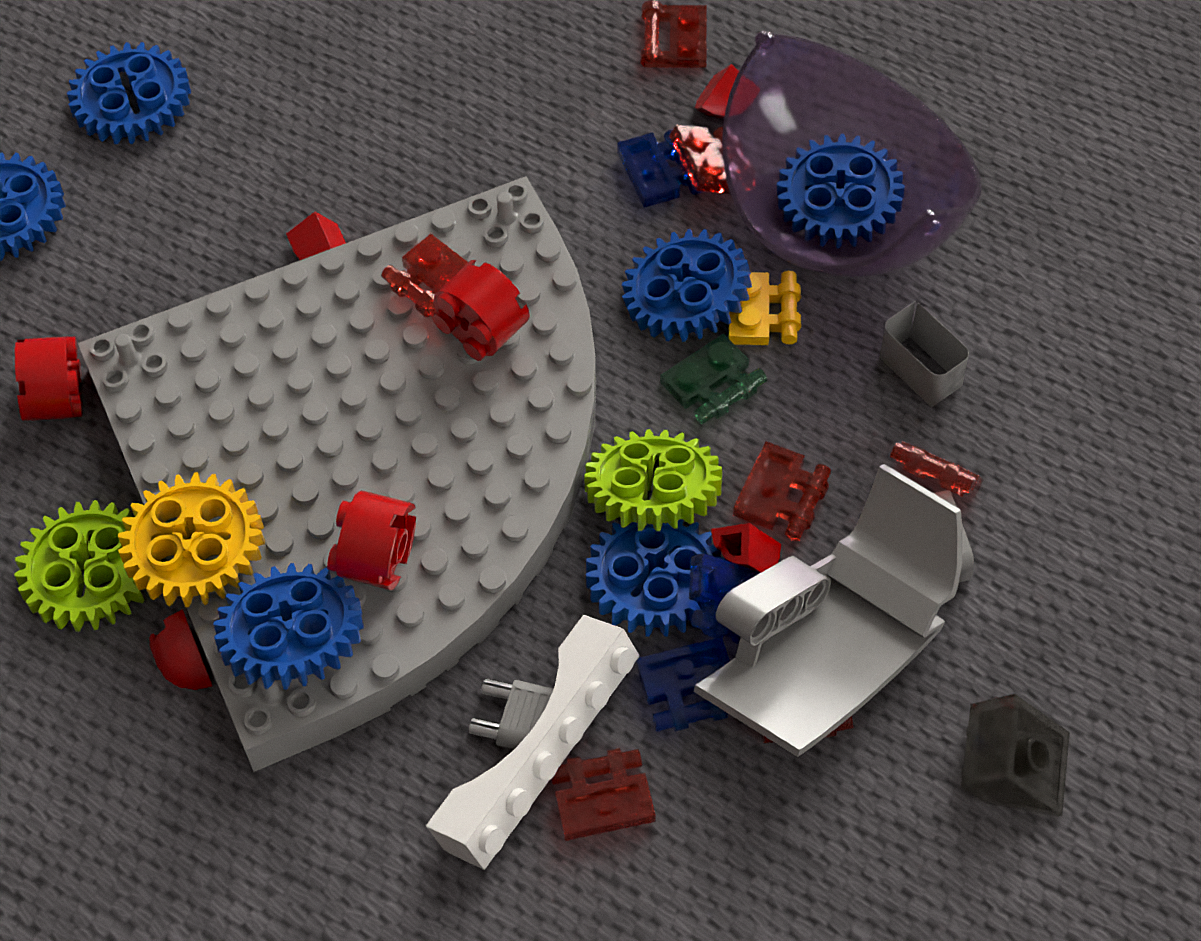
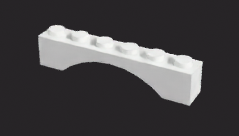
M586 615L581 617L558 648L559 666L555 687L545 710L533 729L497 765L474 780L454 788L427 823V829L445 851L485 870L493 857L501 850L506 839L522 817L528 813L535 799L549 780L554 777L559 766L575 744L580 741L583 733L599 711L607 704L609 697L625 675L630 672L640 656L623 628Z

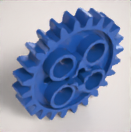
M126 42L121 51H118L112 45L108 55L97 51L98 60L94 62L85 59L86 70L75 69L77 79L69 80L71 91L67 92L73 118H76L79 128L85 127L87 135L91 136L97 132L99 140L102 142L110 135L113 138L114 144H118L122 137H127L129 143L133 144L135 137L141 135L145 141H148L149 132L151 131L162 135L161 126L166 124L174 127L173 116L183 117L184 111L182 106L190 104L188 94H191L186 69L182 68L180 59H173L169 50L161 54L158 45H154L147 51L144 42H141L136 49H131L129 42ZM120 72H125L140 111L138 114H134L125 88L122 85Z
M840 134L838 142H832L828 135H824V144L820 146L811 139L809 140V151L797 147L796 159L787 157L786 169L779 170V182H777L778 209L783 210L784 222L792 221V231L794 233L805 228L806 241L818 235L820 236V246H824L828 239H834L836 248L841 247L843 239H848L850 244L856 247L857 237L862 236L868 242H872L873 230L880 234H885L886 223L894 224L896 222V212H901L905 189V185L902 184L903 172L897 171L896 159L887 160L888 150L886 148L875 152V141L872 140L867 145L862 146L860 145V136L857 135L852 143L846 142L844 134Z
M0 153V261L3 260L5 252L10 251L15 258H18L19 248L25 247L30 252L34 251L32 242L34 240L42 243L47 242L44 231L56 232L57 228L54 221L63 220L60 209L65 208L66 205L62 197L64 193L60 182L57 180L53 170L48 171L45 162L36 165L33 156H29L22 162L19 153H15L10 160H6L4 154Z
M688 229L685 237L680 239L675 232H672L671 241L667 243L657 238L658 248L653 250L645 246L643 251L646 257H634L632 261L635 269L625 270L628 281L622 282V288L625 293L622 297L631 320L637 321L641 331L648 328L653 338L663 331L665 340L668 342L675 333L680 334L682 342H686L691 332H694L698 339H702L703 329L709 328L712 332L717 333V322L722 321L730 324L729 312H742L740 301L749 300L747 289L752 287L749 276L751 272L748 262L745 260L743 250L741 248L736 249L732 239L724 242L721 233H717L709 239L706 229L698 237H693L691 229Z
M683 519L678 520V529L672 528L668 523H662L661 530L657 532L653 524H647L642 531H638L636 522H631L625 528L616 522L612 523V535L601 532L599 534L600 545L592 544L590 547L591 558H586V587L590 589L591 602H599L600 615L612 612V625L616 626L623 620L628 621L629 633H632L638 625L644 626L646 637L651 635L654 627H660L663 636L667 637L669 626L675 625L679 631L684 633L686 632L687 620L698 626L701 625L702 612L712 615L714 613V602L722 601L723 588H726V559L721 557V551L712 544V533L706 532L699 535V523L695 522L689 527L683 526Z
M290 563L287 572L280 574L279 570L273 566L271 567L270 577L264 578L256 572L254 573L255 583L253 585L244 582L238 583L240 595L230 593L226 595L228 606L218 607L217 611L220 620L213 622L216 632L214 639L224 666L230 665L235 677L244 673L247 684L251 685L262 677L265 689H269L275 680H281L283 689L287 690L291 680L298 678L303 687L307 686L308 675L314 674L321 680L325 679L323 668L329 666L339 670L341 665L338 656L352 657L351 644L361 642L359 630L364 629L359 597H355L352 585L345 586L343 578L336 576L331 579L330 571L327 568H324L316 575L314 574L312 564H308L302 572H297L294 563Z

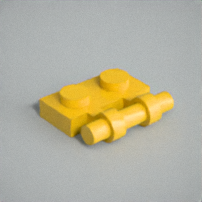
M784 271L781 274V283L779 285H769V272H751L749 276L752 287L747 289L749 300L740 301L741 313L729 312L731 323L729 324L728 344L769 345V332H781V341L784 344L796 343L797 332L801 329V314L797 312V302L801 299V287L797 283V274L794 271ZM769 303H781V312L779 314H769Z

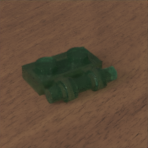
M722 334L660 375V383L685 409L699 401L702 406L694 410V415L701 424H704L713 417L719 419L729 412V407L741 398L747 400L755 395L757 388L767 382V376L761 368H757L749 374L742 373V371L749 367V359ZM726 382L730 385L721 393L713 392Z

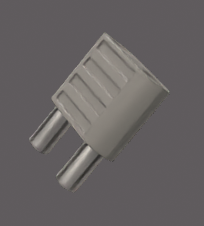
M485 679L481 687L482 694L507 699V703L500 724L473 718L470 721L469 733L496 739L497 746L514 750L537 723L548 704L554 688L514 680L511 685Z

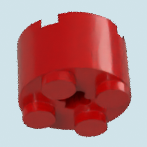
M470 260L434 295L433 303L436 313L432 315V320L443 333H452L463 344L464 350L470 357L481 361L485 356H493L527 323L530 313L527 304L522 309L515 298L520 292L507 276L486 262L478 267L475 266L476 260Z
M76 336L17 340L15 343L16 382L19 383L20 395H17L22 421L83 417L82 396L79 393L78 383H82L81 362L78 359Z
M363 490L355 494L351 502L343 500L336 516V526L341 528L338 544H334L330 550L327 569L335 571L337 576L393 590L401 576L394 574L396 566L399 563L407 564L416 528V516L408 515V513L416 509L415 504Z

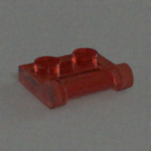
M657 0L644 2L641 7V16L645 21L644 48L640 53L641 65L645 68H706L707 5H662ZM659 22H670V51H662L659 48Z

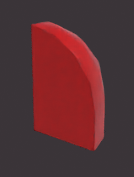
M730 64L712 77L698 98L695 108L703 114L716 118L737 114L748 105L759 88Z
M313 212L286 233L293 252L299 260L346 243L338 224L317 212Z
M750 523L711 529L714 546L721 551L725 559L745 571L761 573L777 564L780 559L781 543Z
M182 609L163 620L166 628L158 635L153 633L149 636V646L156 665L164 678L179 688L198 690L212 687Z

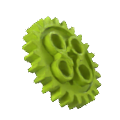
M647 429L645 437H639L633 431L629 434L630 440L625 441L616 436L614 437V446L601 444V453L592 452L591 462L585 465L584 483L588 503H594L596 513L606 511L607 521L620 517L621 527L623 528L631 522H636L638 531H642L647 524H653L657 532L661 530L662 523H668L672 528L678 529V520L683 519L690 524L694 523V513L706 516L707 506L715 507L717 505V496H721L722 466H718V456H711V448L709 446L699 448V439L697 438L685 442L684 433L671 438L669 437L668 430H664L660 436H654L653 432ZM657 459H659V467H657V468L655 469L654 479H653V468H654V464H655V461H656ZM653 481V493L651 499L648 500V491L651 490Z
M94 500L90 509L84 510L81 503L76 502L74 513L68 514L64 508L60 507L58 508L59 519L54 521L50 517L44 516L43 521L46 525L44 530L30 529L34 542H21L20 546L25 555L15 557V562L20 570L15 572L14 576L20 586L18 591L23 600L26 601L32 613L38 612L44 623L53 619L58 629L62 630L70 620L75 631L80 632L84 621H90L93 629L98 630L100 618L106 617L113 625L116 623L115 612L120 610L124 614L130 615L132 613L128 603L131 600L139 603L145 601L141 591L137 589L133 577H128L123 566L125 563L122 562L118 552L122 548L118 533L126 531L122 518L133 517L130 509L126 508L118 513L115 503L111 502L102 511L98 501ZM75 543L73 546L63 549L65 546ZM114 544H117V545H116L115 547H113L112 549H107V550H105L107 547H109V546H111V545H114ZM67 581L64 585L55 587L58 583ZM111 581L107 586L98 588L102 583ZM84 585H86L85 594L81 597Z

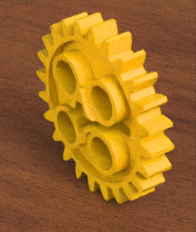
M194 472L190 483H184L182 477L178 474L175 476V486L169 488L161 480L158 482L160 490L158 494L155 495L147 490L143 491L146 499L145 505L139 503H132L130 505L135 517L122 518L126 531L118 533V538L122 545L118 552L122 562L125 563L123 566L128 577H133V581L139 591L146 588L152 600L163 593L166 604L171 606L177 596H181L185 607H189L193 596H199L202 603L207 605L209 593L213 591L223 599L226 597L224 586L229 583L239 589L238 583L240 581L238 574L252 575L254 572L249 561H259L262 558L258 546L265 544L261 531L264 525L261 516L258 515L256 503L254 500L249 501L244 488L235 491L233 482L230 479L219 487L216 474H212L206 483L201 482L198 472ZM214 517H222L218 521L209 522ZM171 518H178L173 522L165 523L167 520ZM211 555H219L214 560L204 561L207 557ZM167 556H174L169 561L160 562L163 558Z

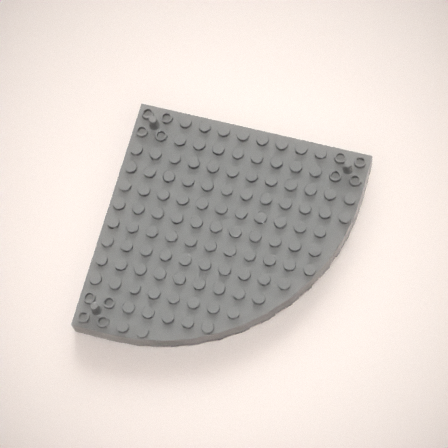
M527 176L78 343L143 504L145 505L146 503L143 491L147 490L155 495L160 492L158 482L161 480L169 488L175 486V476L180 474L184 483H190L194 472H198L203 483H206L212 474H216L219 487L228 479L232 480L235 491L244 488L249 501H255L258 515L261 516L264 525L261 531L265 544L258 546L262 558L259 561H249L253 572L261 574L264 578L271 576L270 571L273 566L279 570L280 574L286 573L290 563H294L297 572H302L308 564H312L314 574L316 575L324 568H327L330 550L334 544H338L341 528L336 526V516L340 504L343 500L351 502L354 495L360 490L415 504L416 509L408 513V515L416 516L413 544L407 564H397L394 571L395 575L401 576L397 586L393 590H387L343 578L345 586L352 585L355 597H359L364 629L359 630L361 642L351 644L353 656H338L341 668L337 670L326 666L323 668L325 673V679L323 680L314 674L308 675L307 686L303 687L298 678L292 679L287 690L283 689L281 680H275L269 689H265L262 677L251 685L247 684L244 673L235 677L231 666H224L214 639L216 632L213 622L220 620L217 611L218 607L228 606L226 597L222 599L213 591L209 593L207 605L202 603L199 596H193L192 603L189 607H186L253 772L340 736L390 711L391 706L408 695L412 697L424 689L428 682L445 670L449 671L459 662V658L476 644L480 645L499 625L500 619L514 604L517 605L523 597V592L535 575L538 576L548 562L558 537L572 516L582 480H584V474H586L585 465L589 463L591 442L595 430L596 357L590 311L577 268L559 231ZM470 260H476L475 266L478 267L486 262L507 276L520 292L515 298L522 309L527 304L530 313L527 323L493 356H485L481 361L470 357L464 350L463 344L452 333H443L432 320V315L436 313L433 303L434 295ZM214 517L209 522L218 521L222 517ZM171 518L167 520L165 523L173 522L178 518ZM172 555V556H167V557H165V558H166L167 561H169V560H171L174 556H173V555ZM211 555L207 557L204 561L214 560L219 555ZM329 570L331 579L337 576L335 571ZM239 573V581L253 585L255 583L254 573L252 575ZM229 583L224 586L226 595L228 593L241 594L240 589L233 587Z

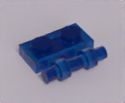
M675 129L668 130L663 136L665 141L660 143L657 142L653 132L617 142V153L644 208L679 198L680 184L688 186L693 195H698L705 189L701 180L703 173L696 162H692L689 156L691 150L686 139L681 138ZM667 160L675 161L677 166L670 168Z
M703 553L692 556L689 600L702 603V610L694 611L691 616L692 626L702 629L703 633L707 636L714 638L727 636L732 638L734 643L739 644L741 637L716 620V611L720 602L729 591L760 574V572Z
M722 637L640 657L636 660V667L648 705L666 701L668 706L667 711L652 714L657 732L674 728L675 732L688 729L689 723L712 718L714 722L728 718L727 712L708 700L684 706L681 698L694 694V688L697 683L730 662Z

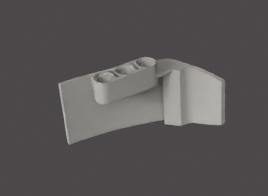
M885 464L879 466L857 525L850 535L839 541L831 555L812 566L807 565L794 556H790L733 588L725 595L716 611V620L741 637L737 654L733 660L697 683L694 692L798 757L873 698L941 631L945 621L936 614L941 605L955 597L962 567L963 530L961 510Z

